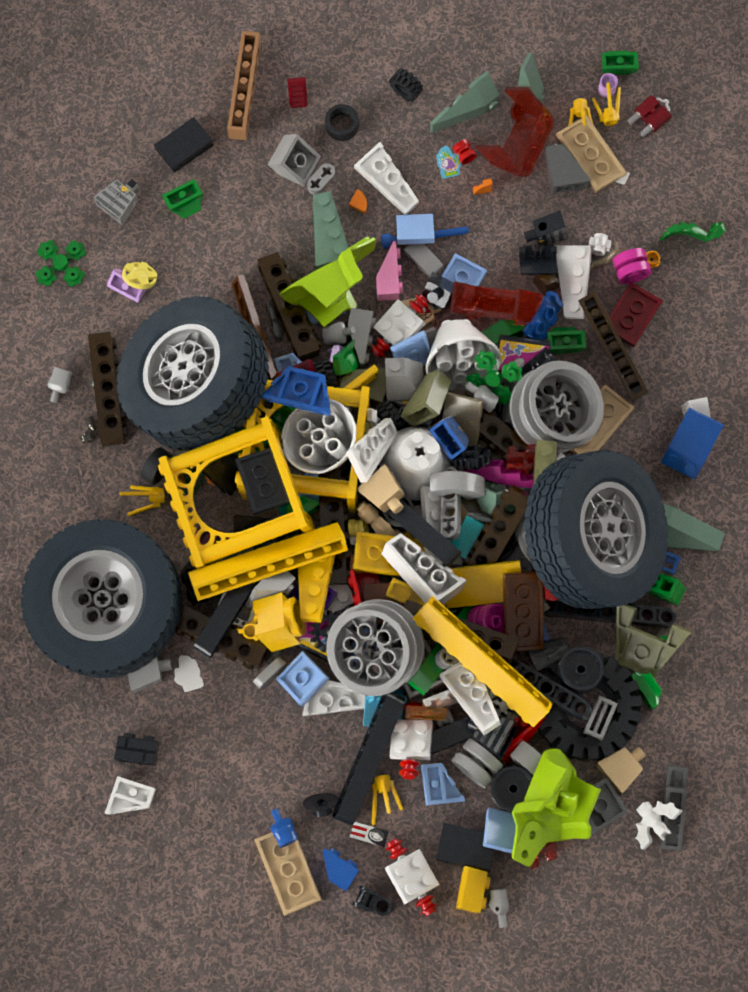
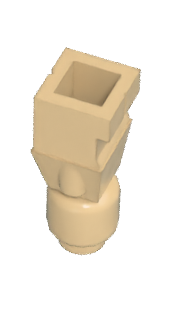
M363 501L356 508L358 516L365 523H370L376 534L397 536L401 533L397 528L393 529L389 522L379 515V511L371 503Z

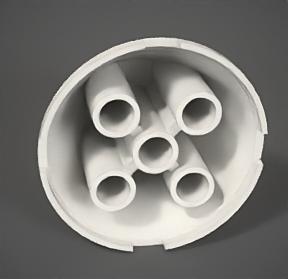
M445 320L437 331L425 367L426 374L439 369L451 380L448 391H452L457 385L466 391L467 375L479 373L480 377H485L488 372L484 368L480 369L478 367V363L474 360L475 356L482 350L493 352L497 363L493 365L492 370L498 372L501 365L500 351L469 320Z
M329 399L330 416L298 408L290 414L284 424L281 438L283 439V452L287 460L294 467L306 473L320 474L339 468L348 460L346 451L355 444L357 432L352 414L341 403Z
M420 426L399 430L379 463L380 468L385 464L392 471L399 485L406 491L412 501L421 500V487H430V474L443 472L447 467H454L451 466L449 457L430 433V429Z

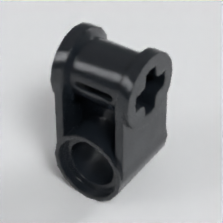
M359 886V894L352 905L383 917L391 913L392 903L389 899L368 888ZM386 901L389 906L388 910L383 913L379 912L377 909L378 903Z

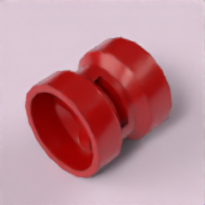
M468 139L461 140L453 146V151L459 156V161L462 165L472 162L477 157L475 150L471 149Z

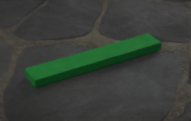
M476 605L464 606L457 617L467 620L470 610ZM438 642L421 664L416 674L408 682L423 696L443 671L435 663L436 653L444 648Z

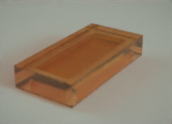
M407 706L405 717L444 721L447 717V708Z

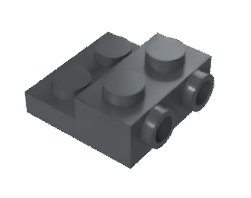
M608 778L594 785L601 789L589 818L592 835L629 813Z

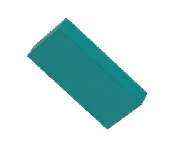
M466 515L461 524L459 537L451 542L462 552L460 557L466 559L484 526L483 523Z

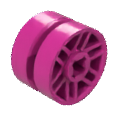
M630 249L613 258L612 261L620 284L639 282L651 275L652 270L649 262H647L648 258L645 249Z
M476 605L470 610L467 621L504 633L503 605Z

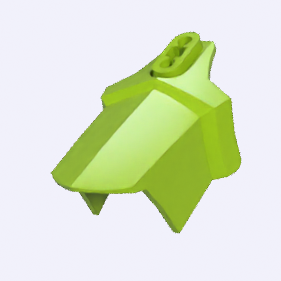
M366 237L341 252L337 260L288 286L279 293L280 296L292 305H301L325 328L345 311L357 308V303L350 292V288L359 283L363 275L356 263L375 249L376 239L374 237L371 239Z
M552 748L543 752L524 801L517 803L512 811L516 824L512 859L524 866H531L548 842L589 839L591 837L589 818L601 789L577 778L574 766L560 749Z

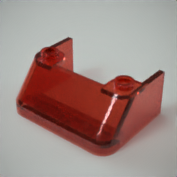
M506 87L504 91L514 101L510 114L516 123L503 149L500 145H477L476 149L491 165L519 177H528L553 128L554 119L528 87Z
M454 281L450 312L465 314L467 319L477 320L478 316L515 321V325L526 326L527 323H531L541 306L544 294L518 288L516 291L474 286Z

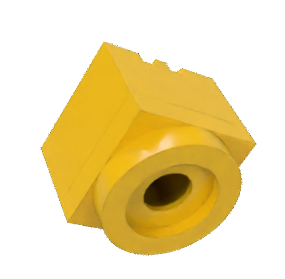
M281 592L253 601V611L256 615L254 620L258 623L255 624V635L271 652L300 644V636L306 633V622L300 618V603L295 597L287 599Z

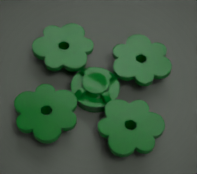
M52 240L40 244L41 248L37 250L38 255L42 256L44 260L53 259V267L43 266L42 270L36 271L39 284L50 286L52 281L57 279L55 275L56 270H65L66 275L63 276V279L67 281L68 286L73 287L76 284L82 283L81 279L85 276L84 272L79 270L77 266L73 268L68 267V259L78 261L80 257L86 255L83 243L78 244L75 240L71 241L69 246L65 247L66 256L62 254L57 255L56 252L59 248Z
M482 350L475 356L474 360L478 363L480 369L484 368L488 372L485 377H480L479 373L469 374L466 377L467 383L471 382L476 387L485 384L495 387L492 392L499 397L497 403L507 404L512 393L509 391V387L500 385L502 377L509 382L519 381L522 378V368L517 367L515 362H509L508 365H503V370L500 374L492 370L493 365L497 363L496 359H494V353Z

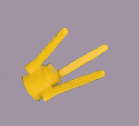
M606 83L608 108L604 109L603 114L594 97L592 101L599 115L600 122H604L605 126H612L620 120L621 87L617 88L616 107L614 109L612 107L610 83Z
M583 98L574 100L573 107L570 108L568 126L573 124L574 115L582 118L583 126H586V115L593 123L587 100Z
M131 485L130 489L143 491L119 493L121 496H149V502H153V504L128 512V516L160 507V503H165L164 488Z
M254 617L252 622L245 623L243 628L235 624L233 625V628L239 634L243 633L245 638L254 639L255 641L259 640L255 635L256 621Z
M390 775L374 777L375 783L372 784L373 826L376 824L377 791L384 796L388 814L391 813L388 798L390 788L399 809L403 810L394 786V780H390Z

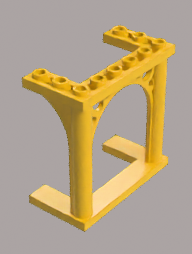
M267 380L265 391L272 386L271 382L274 380ZM362 386L361 391L327 387L329 399L335 400L346 407L359 408L355 441L357 443L364 437L365 425L368 422L367 409L370 408V387ZM261 400L243 427L247 429L257 425V423H262L259 417L261 416L259 410L266 413L265 417L268 416L270 418L278 409L285 405L273 403V407L267 409L264 407L265 400ZM263 442L243 449V452L239 453L238 458L255 453V448H259L260 451L265 450ZM352 464L349 481L291 474L298 493L346 498L348 512L356 513L358 476ZM236 472L235 483H237L238 493L241 494L242 500H248L240 473Z
M268 416L261 418L262 423L180 455L172 458L167 456L158 458L160 461L158 465L159 471L166 479L164 483L165 489L172 497V501H170L174 512L177 511L179 517L177 519L178 527L180 530H183L185 535L183 542L191 552L189 556L190 562L197 569L217 563L229 555L297 529H301L305 533L315 530L311 516L303 509L281 447L283 446V439L281 438L280 429ZM268 440L293 512L236 533H223L207 526L197 514L193 500L195 483L200 473L207 465L221 457ZM196 466V472L194 473L187 469L189 467L193 469ZM183 473L191 477L190 483L185 484ZM181 488H187L188 495L184 496L185 492ZM190 507L193 508V511L191 513H189L188 511ZM195 524H200L201 529L198 532L197 527H194ZM208 531L210 533V540L207 544L202 545L200 537L204 532ZM220 536L221 541H216L217 543L214 544L215 537Z

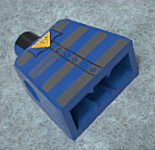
M453 417L443 419L429 430L450 460L467 449L469 438Z

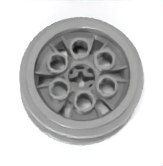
M551 361L528 372L517 382L510 398L511 420L521 439L534 449L536 448L537 440L557 442L556 454L567 452L588 442L597 433L603 419V398L596 381L582 367L567 361ZM556 383L560 384V386H559V388H558L557 391H556ZM572 402H575L576 407H571L573 406ZM566 425L573 429L572 433L569 431ZM554 426L557 427L558 432L554 430Z
M383 599L368 600L344 611L333 623L327 638L328 661L338 680L350 690L366 696L385 695L407 683L420 668L425 649L421 628L412 619L414 616L403 606ZM378 618L384 620L380 629H377ZM354 625L357 628V633L352 630ZM364 625L370 628V635L364 632ZM383 632L389 635V641H385ZM350 639L355 640V642H356V647H355V648H353V647L350 645V643H349V640H350ZM401 639L403 647H393V642ZM377 643V647L379 648V650L377 651L375 650L376 647L373 646V644ZM387 652H391L393 654V661L389 660ZM355 658L361 662L360 667L355 663ZM373 665L379 667V674L373 671ZM386 665L392 667L396 672L392 675Z

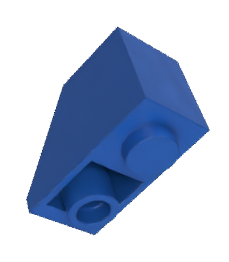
M333 848L329 850L324 849L323 856L329 881L347 892L359 873V870L356 868L358 864L350 859L344 861L339 858L341 854Z

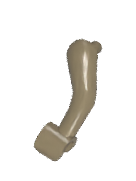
M618 241L614 242L615 250H612L608 255L594 261L591 259L590 272L595 267L610 263L615 256L622 253V250L618 249Z

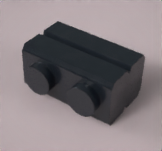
M124 733L123 736L117 737L114 760L156 766L159 742L153 736L144 735L143 739L135 738V734Z

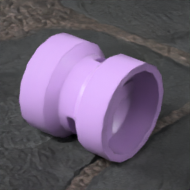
M606 73L601 77L598 87L599 94L607 98L606 83H610L611 97L615 94L618 79L614 74Z

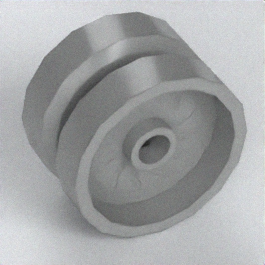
M469 738L463 745V750L467 755L457 752L451 761L469 779L485 789L491 782V777L487 772L496 775L503 765L487 749Z

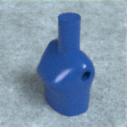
M278 808L272 810L271 813L275 823L270 829L279 847L283 848L297 841L299 837L291 818L283 819Z

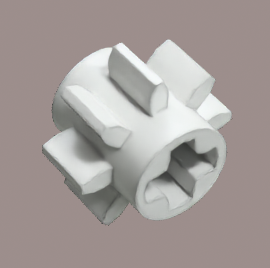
M596 233L594 237H590L588 246L592 247V254L604 256L605 252L610 251L612 241L608 240L606 234Z

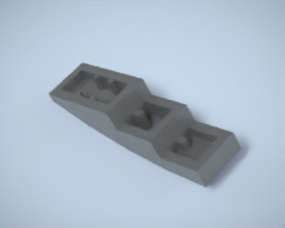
M667 764L663 804L672 802L682 812L676 819H670L662 815V822L666 824L671 834L667 833L664 836V841L661 839V849L681 851L686 813L685 802L688 767Z

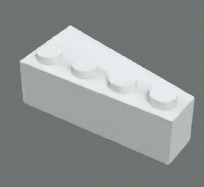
M401 533L385 543L382 555L424 603L434 596L441 604H444L463 590L467 580L452 573L453 570L447 566H442L436 561L435 557L421 551L418 545Z

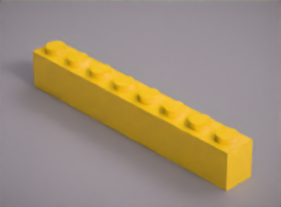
M338 522L190 571L188 574L197 601L348 551L345 536Z
M434 596L412 618L417 626L426 630L435 642L440 643L446 649L448 654L455 656L465 669L475 674L476 678L481 683H485L494 695L504 700L511 710H515L524 722L534 727L549 713L553 703Z

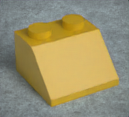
M467 866L463 867L456 909L479 914L481 909L485 910L487 898L484 897V891L489 889L491 877H487L488 872Z

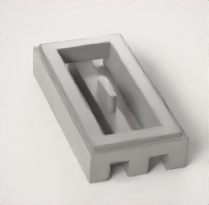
M599 695L583 733L602 741L618 703ZM602 701L604 702L603 708L593 731L589 729ZM609 704L612 707L601 733L598 734L597 730Z

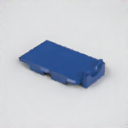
M552 291L546 292L543 300L523 330L527 338L546 339L548 328L554 326L559 318L557 314L560 311V307L564 305L557 293Z

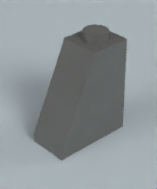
M550 144L545 147L544 158L552 194L588 189L590 182L588 175L564 144Z

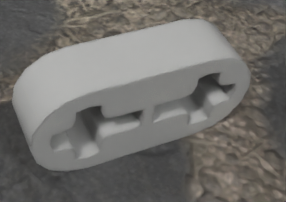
M331 164L320 166L307 182L309 193L312 195L322 193L335 178V168ZM324 170H325L326 172L330 170V175H329V174H326V175L324 176ZM319 182V188L315 187L313 189L312 184L316 185Z
M281 657L276 658L254 679L253 683L259 689H262L284 669L287 663Z

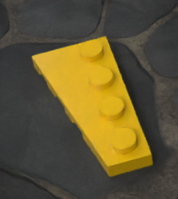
M335 555L298 567L300 618L304 622L321 623Z

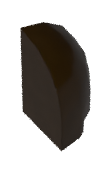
M541 274L534 278L533 283L545 296L546 292L553 291L559 287L560 280L549 274Z

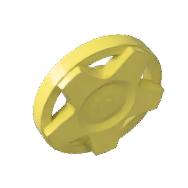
M145 262L127 263L123 268L122 278L131 287L149 289L156 284L157 272Z

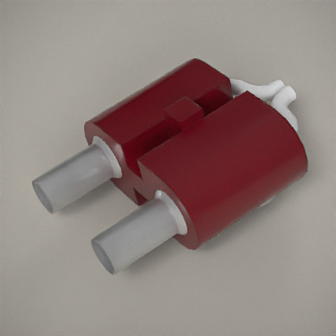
M650 95L634 109L635 114L627 122L632 125L639 118L645 121L647 127L639 133L644 138L649 132H656L672 118L669 113V101ZM660 102H662V103H665V102H666V104H665L666 108H665L664 106H661V105H660Z

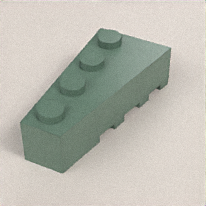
M331 191L313 195L316 270L337 260L341 252L349 248Z

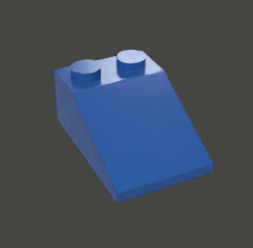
M689 407L661 463L695 480L724 424Z

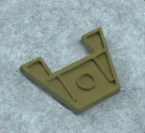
M628 604L617 606L616 660L619 661L618 664L641 674L651 673L654 677L692 631L673 624L667 641L631 627L637 608Z

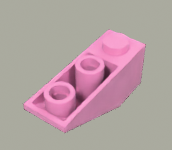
M393 241L376 276L377 301L397 300L400 293H403V284L399 282L398 276H402L401 265L397 263V259H401L400 248H396V241Z

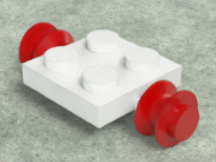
M415 294L416 300L409 301L410 309L397 299L373 327L384 337L383 339L377 338L378 343L371 345L373 347L371 351L379 358L383 356L385 358L384 352L386 350L391 351L390 345L387 343L396 345L417 334L426 324L416 315V312L423 314L425 306L430 307L427 305L429 301L422 294L419 296Z
M410 702L404 707L405 711H407L404 714L406 720L398 719L391 735L390 759H405L400 762V766L403 769L399 770V774L407 780H412L419 775V772L415 769L419 768L420 764L415 760H430L433 721L423 720L421 713L424 711V707L417 702Z
M396 838L387 843L388 848L385 851L390 850L391 856L389 858L397 859L398 861L387 866L385 870L404 905L418 897L420 900L417 901L416 907L422 908L420 915L424 913L425 916H428L437 911L435 906L438 904L432 903L431 900L434 896L425 895L426 892L439 886V883L421 850L418 849L405 856L407 848H402L400 844L403 840L398 841Z

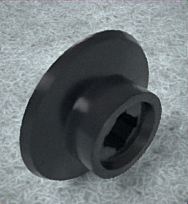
M332 793L314 794L303 801V806L307 810L312 811L314 816L325 817L332 813V808L337 805L339 798Z

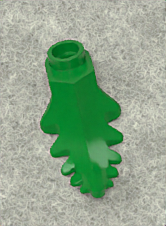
M682 221L680 225L673 224L672 227H668L667 231L660 237V240L663 241L673 235H688L703 242H708L713 238H719L725 232L726 227L722 221L719 223L715 222L707 233L694 223L686 224Z

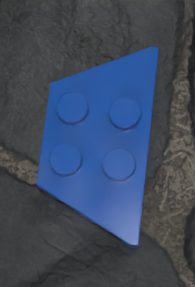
M288 366L281 376L271 382L272 386L260 398L261 400L326 416L331 415L326 377L324 374Z

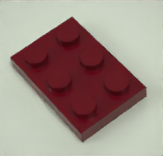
M632 282L626 288L609 318L620 339L628 345L635 347L663 300Z

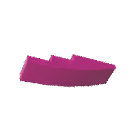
M492 460L490 464H485L484 467L481 466L478 470H463L499 484L510 486L512 484L516 487L532 488L533 474H524V467H505L504 460Z

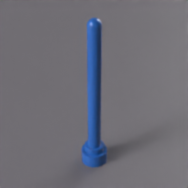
M459 227L434 231V238L467 234L469 228ZM389 233L381 234L383 249L390 248L393 241H396L397 244V236L393 237Z

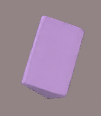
M113 269L107 287L139 303L147 289H137L129 286L122 278L123 271Z

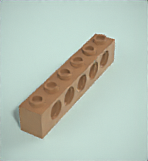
M242 31L227 127L229 139L247 141L261 48V38L258 32Z

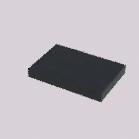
M271 448L235 459L253 515L290 504Z

